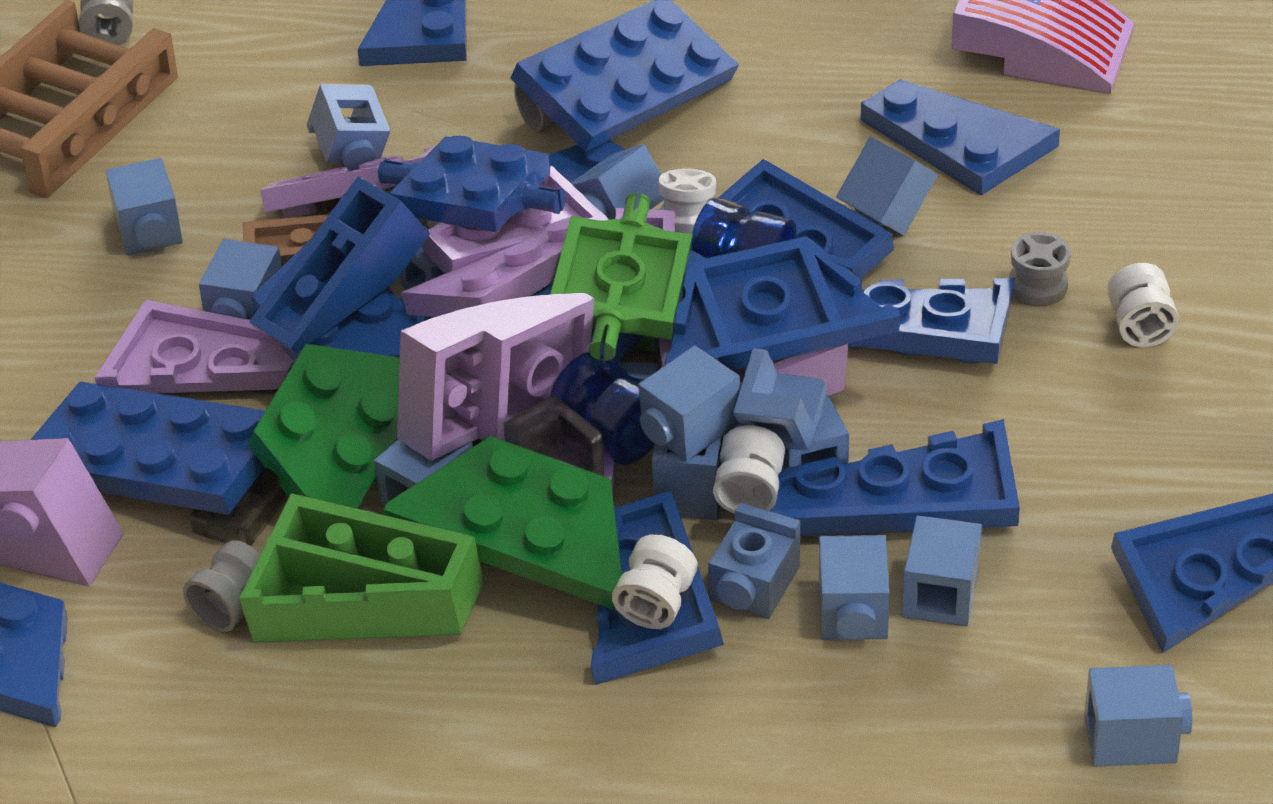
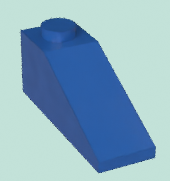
M358 176L249 323L297 354L303 349L305 344L312 343L393 284L429 237V231L401 200Z

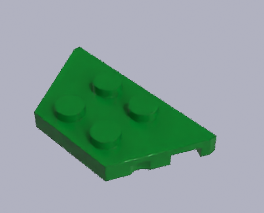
M305 344L247 442V445L261 463L278 476L280 487L288 497L292 493L356 509L359 508L376 477L374 460L397 439L400 357Z
M489 436L387 502L383 509V515L474 536L479 561L617 611L612 602V593L619 578L622 576L611 479Z

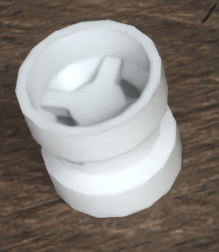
M1134 263L1121 268L1112 276L1108 283L1107 293L1113 310L1117 313L1116 322L1124 341L1132 346L1141 348L1153 347L1164 343L1174 335L1179 327V315L1173 299L1170 297L1167 279L1160 268L1149 263Z
M744 425L729 430L723 437L719 457L721 466L717 469L713 488L715 500L722 508L735 514V510L740 502L770 511L775 506L780 483L777 475L782 470L785 455L783 441L776 433L765 427Z
M647 535L641 537L629 557V567L631 570L622 574L612 593V602L617 611L629 621L649 629L669 627L675 620L681 607V596L679 593L688 589L697 572L698 562L694 554L684 544L667 536Z

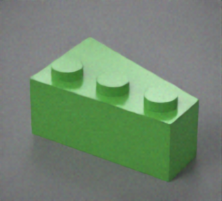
M291 493L239 600L254 643L461 635L482 588L484 579L474 536Z

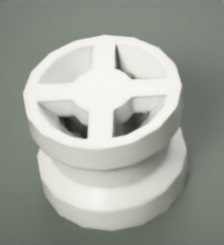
M675 169L660 175L658 178V191L664 197V204L658 210L675 211L674 232L695 235L713 229L716 214L715 210L710 206V199L716 194V177L711 173L697 169Z

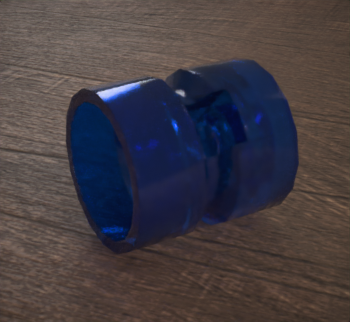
M714 197L706 202L696 219L692 231L691 250L707 259L796 239V223L792 219L765 211L756 212L750 217L749 209L746 206Z
M589 352L582 353L571 360L560 372L552 386L549 397V412L556 422L576 436L587 439L593 448L613 462L623 466L637 462L655 446L646 436L640 424L641 408L638 384L642 380L630 376L626 369L614 361H604V354L602 353L600 360L592 357Z

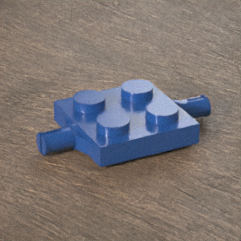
M445 136L420 162L409 164L385 158L384 161H381L378 168L379 181L385 184H396L397 186L389 194L401 200L416 218L497 232L510 217L530 208L560 214V211L564 209L566 194L563 189L540 186L551 174L548 153L525 150L522 146L515 144L495 145L473 141L467 136Z

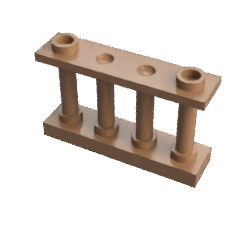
M65 0L0 56V119L10 112L45 125L31 138L0 128V152L23 159L31 193L49 198L178 78L171 33L153 28L133 47L128 49L81 33L75 2ZM73 54H78L111 66L102 75L95 78L61 65ZM41 83H45L75 93L78 96L63 108L28 96V94Z

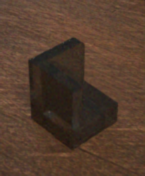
M552 395L503 423L504 439L506 442L604 476L603 444L600 432L557 396Z

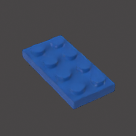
M652 0L517 62L510 79L582 150L587 152L732 80L739 64L672 0Z
M79 381L30 440L69 438L101 493L229 515L265 468L247 445L265 410Z

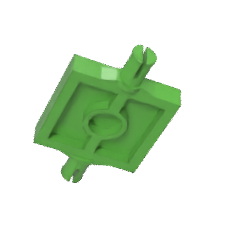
M631 193L626 197L621 219L595 220L571 216L550 294L586 293L594 298L592 328L595 329L589 346V353L598 360H600L604 342V361L615 357L620 332L672 339L678 304L680 303L683 282L691 254L692 234L661 230L646 223L651 200L642 193L637 210V193Z

